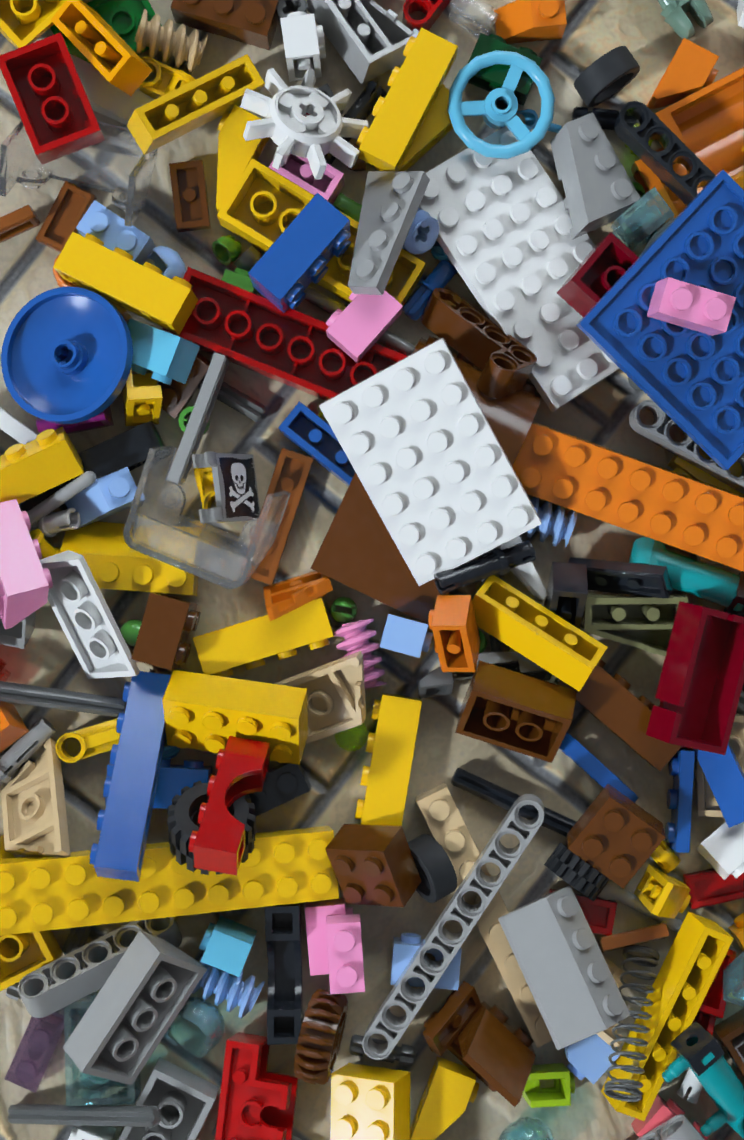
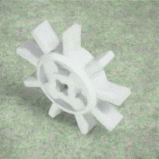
M274 68L268 69L264 86L273 98L248 88L244 92L240 107L266 117L265 119L247 121L243 134L245 141L270 137L278 145L272 167L277 170L287 162L290 154L308 158L315 179H322L327 166L324 155L328 153L332 154L349 168H352L360 151L342 137L358 139L363 127L369 126L367 120L342 117L340 111L347 107L352 92L347 88L329 97L322 91L314 88L316 82L315 70L309 68L302 79L301 85L288 87Z

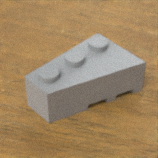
M307 0L306 2L307 10L310 14L314 13L315 21L318 25L323 26V32L361 85L402 64L406 59L403 56V51L411 36L416 38L419 33L416 28L412 31L401 23L394 11L391 9L386 11L373 0Z
M593 112L567 122L551 140L550 144L558 180L562 181L566 196L563 200L565 210H569L572 228L570 229L572 240L624 217L641 200Z

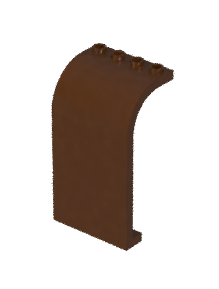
M429 336L426 340L421 337L413 353L439 339ZM451 352L509 462L513 466L537 413L541 395L536 392L537 389L532 383L526 381L520 391L500 399L489 397L477 387V381L482 370L459 352L458 354ZM355 472L311 569L429 625L430 609H435L437 595H441L436 588L435 579L421 586L417 584Z

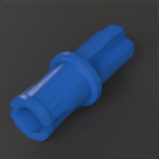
M440 260L424 281H419V288L403 306L404 314L414 321L418 320L423 314L435 288H444L452 277L458 273L456 268L448 261Z

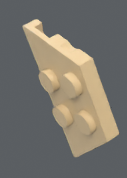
M361 651L274 683L307 688L308 737L306 743L361 725L366 719L364 664Z
M49 738L43 744L46 750L35 763L28 760L20 769L18 775L11 779L1 790L4 846L6 851L15 855L58 857L71 855L61 759L56 753L55 746L57 741Z

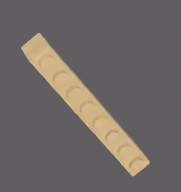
M443 783L415 798L433 837L443 847L454 867L457 876V886L459 887L480 856V852L446 783ZM486 864L481 867L483 873L491 877ZM474 891L466 892L463 895L465 902L470 905H476L482 900L480 895ZM497 891L476 924L538 1048L553 1040L522 971L516 967L518 962L498 918L508 914L509 911L499 891Z

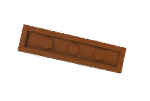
M284 448L281 449L240 575L273 585L314 458Z

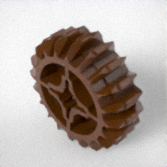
M320 988L312 995L308 1008L305 1011L296 1046L295 1063L293 1066L296 1078L314 1085L316 1083L325 1085L329 1081L337 1061L347 1018L348 1000L345 995L330 994V989L324 990Z

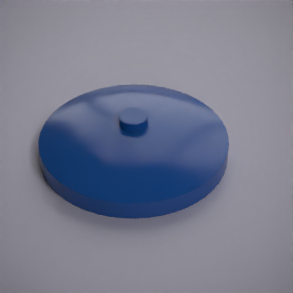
M80 287L51 289L30 300L12 320L6 332L1 352L3 378L13 399L21 408L33 416L56 424L83 422L97 416L109 407L124 388L130 374L133 359L132 338L122 314L112 303L99 294Z

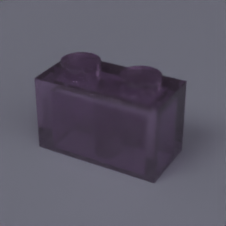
M52 1014L43 1018L31 1017L5 1076V1080L36 1093L45 1080L71 1019L68 1017L60 1018Z

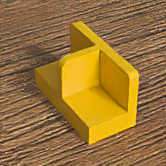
M130 370L127 382L122 389L125 426H137L149 421L159 424L163 398L161 385H158L157 380L151 378L152 373H147L144 376L142 374H132V370Z

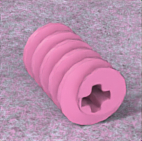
M374 618L341 624L342 627L333 632L334 636L344 637L345 639L336 645L337 649L347 651V654L341 658L358 651L362 652L365 689L387 684V682L377 681L379 677L385 674L384 669L374 668L376 664L382 661V656L371 655L373 651L379 648V643L369 642V639L377 634L376 630L366 629V626L372 623Z

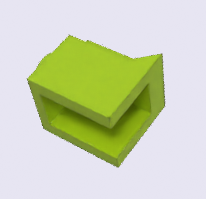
M563 1063L533 1065L522 1096L530 1108L571 1106V1094L575 1093L574 1075ZM554 1079V1087L540 1088V1080Z

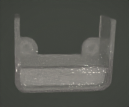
M21 120L1 143L0 195L6 197L16 183H20L29 189H38L51 178L61 181L66 180L73 184L111 192L113 204L118 206L121 211L126 212L124 225L131 227L145 205L158 148L144 155L128 128L97 121L105 141L42 165L34 152Z
M173 446L150 448L124 527L123 535L126 544L133 550L224 588L235 589L245 585L273 545L291 493L283 491L268 494L260 517L249 520L243 526L240 537L182 514L186 503V494L179 484L166 480L177 448Z

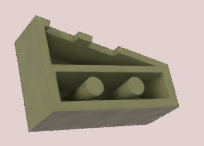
M588 591L581 627L585 632L625 645L628 644L653 654L666 656L679 601L688 603V597L681 591H672L670 598Z

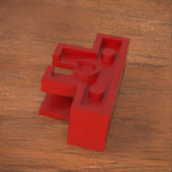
M238 1032L226 1041L215 1140H292L299 1078L267 1071L270 1045H267L266 1036Z

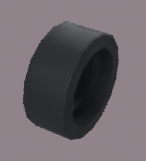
M619 46L588 66L577 77L574 87L587 107H594L611 98L629 84L639 73L640 66L626 46Z
M422 834L409 841L408 845L421 878V883L416 889L419 895L429 903H435L454 892L457 888V876L447 853L436 839L429 834Z

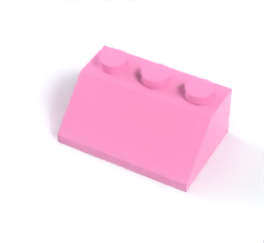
M17 499L0 503V617L5 630L14 627L45 605L48 600V591L50 588H53L50 571L48 568L43 569L39 560L42 559L39 542L37 539H31L29 533L31 523L27 511L20 510Z

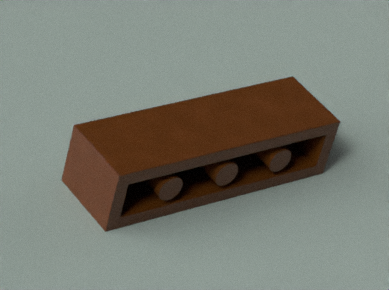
M602 659L580 692L559 678L553 681L557 685L577 691L576 701L656 770L661 771L682 747L646 735L654 704L643 695L636 698L628 691L631 684L619 674L615 673L613 677L603 669L606 663Z

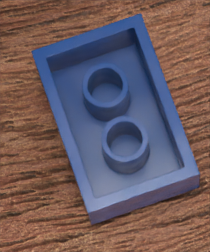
M317 192L248 272L253 287L283 313L289 307L293 310L296 309L304 300L306 293L303 291L312 281L317 284L329 269L326 266L334 255L337 258L341 257L350 246L351 242L348 240L351 237L350 220Z

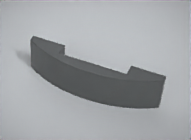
M498 651L479 653L477 665L480 660L543 681L550 680L552 676L551 673L518 652ZM440 666L419 681V699L452 694L454 681L472 679L474 672H442Z

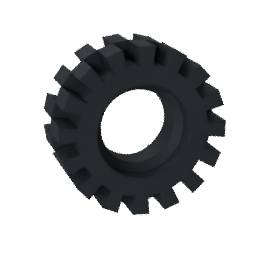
M562 843L558 844L544 864L566 883L592 901L597 899L610 880L571 852Z

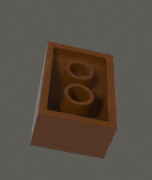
M483 1001L481 1007L458 1035L462 1059L510 1104L516 1107L520 1102L536 1057L531 1045L534 1040L521 1027L515 1030L506 1022L509 1019L508 1015L498 1005L494 1004L490 1007Z

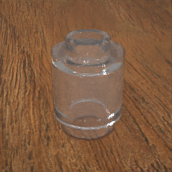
M451 0L447 7L451 11L449 19L474 36L480 35V33L488 35L499 14L493 11L494 7L485 0Z

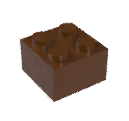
M150 592L131 659L168 670L180 668V665L183 663L186 664L191 651V644L187 643L190 632L196 631L201 612L196 611L198 604L161 593Z
M607 784L567 833V844L571 852L624 889L666 836L661 821Z
M344 824L325 848L346 904L404 908L421 883V878L402 826Z

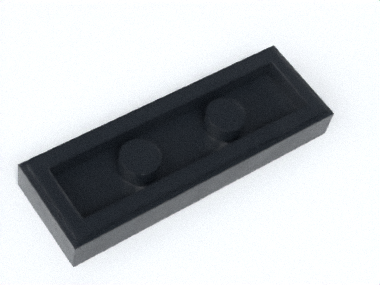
M570 557L568 563L586 564L588 590L658 598H670L673 590L667 566Z

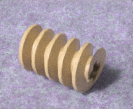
M144 9L134 42H136L138 54H141L146 46L149 47V56L151 58H154L159 51L162 52V63L164 64L172 56L175 57V68L177 69L186 61L188 63V73L191 74L200 63L208 39V33L199 41L198 29H193L189 36H186L185 24H181L176 31H173L172 19H168L161 26L160 15L156 13L148 21L147 10Z

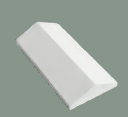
M67 550L41 559L42 568L49 569L53 582V588H50L48 591V601L87 678L137 676L140 670L135 660L131 659L132 654L84 556Z

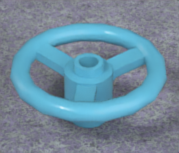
M495 50L476 56L459 70L449 90L448 113L454 132L468 148L485 157L508 159L527 153L545 137L553 121L555 97L549 78L535 61L517 52ZM496 64L511 65L501 88L492 90L485 100L462 102V93L466 85L481 69ZM523 71L535 82L541 97L540 117L531 132L516 115L518 100L514 91ZM496 105H501L505 109L500 110L496 107ZM482 116L484 122L493 129H501L507 126L518 142L508 145L489 144L473 134L466 125L464 117Z

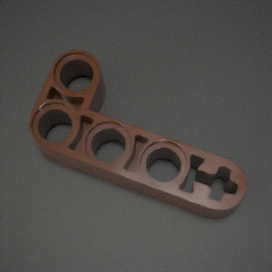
M435 288L421 316L422 324L439 338H444L448 345L482 370L477 381V387L482 393L489 397L500 399L520 391L537 362L536 355L511 335L507 334L506 336L494 322L452 291L444 288Z

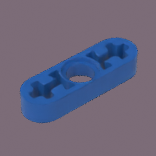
M566 733L559 749L603 789L607 784L611 785L634 803L639 799L627 785L569 733Z

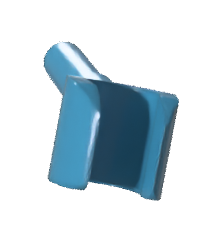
M532 109L517 111V114H522L525 117V126L529 130L534 129L539 119L537 113ZM551 123L548 131L558 133L562 126Z

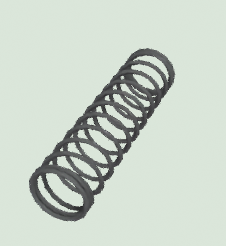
M641 945L625 947L622 954L626 960L621 963V967L625 972L619 976L620 981L624 985L618 988L620 993L621 989L625 987L638 992L653 993L656 990L652 986L639 983L627 984L623 981L622 977L630 974L644 980L656 979L657 976L652 972L643 970L629 971L624 967V964L631 961L645 967H656L659 965V953L650 947ZM632 951L643 952V953L650 954V955H652V956H654V957H653V958L638 957V956H634V955H632V954H629L628 952H632ZM635 973L647 974L653 977L641 976ZM636 987H644V988H648V989H651V990H645V989H640V988H636ZM622 995L624 1001L626 1000L636 1005L652 1006L654 1004L652 1000L647 998L625 997ZM634 1000L645 1001V1002H648V1003L638 1002V1001H634ZM628 1010L631 1017L644 1020L652 1018L647 1012ZM618 1022L619 1025L612 1029V1033L617 1039L610 1043L615 1053L610 1054L608 1057L613 1066L606 1071L612 1080L604 1085V1093L613 1099L637 1102L642 1099L643 1095L637 1088H642L643 1084L634 1080L617 1079L610 1074V1071L621 1069L630 1073L643 1074L645 1070L637 1066L618 1065L612 1061V1057L622 1055L635 1060H645L647 1057L638 1052L619 1051L613 1044L618 1041L641 1047L649 1044L647 1041L639 1038L620 1037L616 1034L615 1030L623 1027L639 1033H648L650 1029L639 1024H623ZM614 1091H623L634 1095L622 1094Z

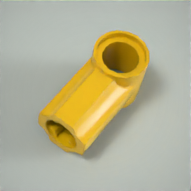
M118 718L62 735L57 740L55 746L58 757L64 762L74 763L81 759L111 751L112 745H118L120 733L116 732ZM73 737L80 742L81 751L77 756L67 753L65 743L68 738Z

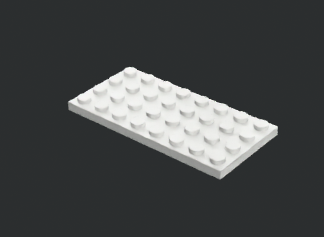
M507 126L482 139L489 144L508 145L518 142ZM467 148L426 172L430 181L419 208L427 211L431 217L438 220V243L488 318L506 336L507 334L511 335L536 355L537 362L529 375V379L551 412H554L620 369L576 326L583 317L557 294V291L593 250L595 245L587 233L572 240L570 234L572 223L569 210H565L564 198L533 152L530 150L515 157L502 159L485 157Z

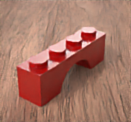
M229 736L225 749H219L216 760L218 772L216 776H210L207 788L209 799L207 803L202 802L199 809L198 823L200 827L198 831L193 830L190 836L189 852L194 853V868L237 876L245 850V824L234 818L228 809L238 798L246 794L262 792L270 765V743Z

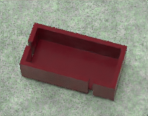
M679 601L655 696L656 699L660 700L659 706L653 705L646 735L669 744L721 755L726 754L744 683V617Z

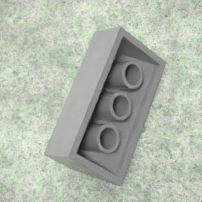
M571 885L546 894L498 918L557 1050L604 1031L630 1016Z
M139 930L63 1046V1049L82 1073L132 1085L207 971V968L165 939Z

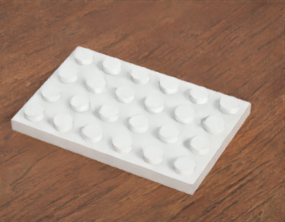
M444 338L433 342L319 405L419 586L435 579L434 574L454 569L541 525V519Z

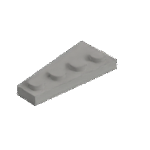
M368 171L348 287L354 294L383 295L430 181L424 171Z

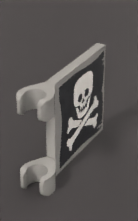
M208 451L204 454H192L194 468H212L216 507L199 509L200 523L258 521L260 505L253 455L215 453V451Z

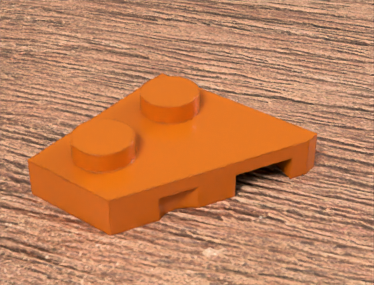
M313 571L263 587L266 610L270 621L327 595L328 592L333 590L330 578L317 571Z

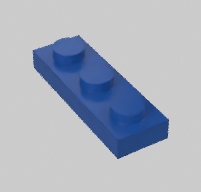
M680 748L670 759L668 766L669 775L673 776V789H668L667 808L671 809V823H666L665 841L670 843L669 847L679 853H690L695 751L689 748Z

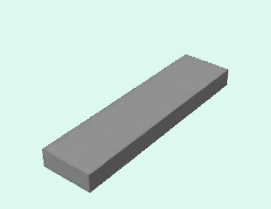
M216 352L213 354L166 480L180 485L185 484L193 463L192 454H196L230 364L229 359L224 355Z

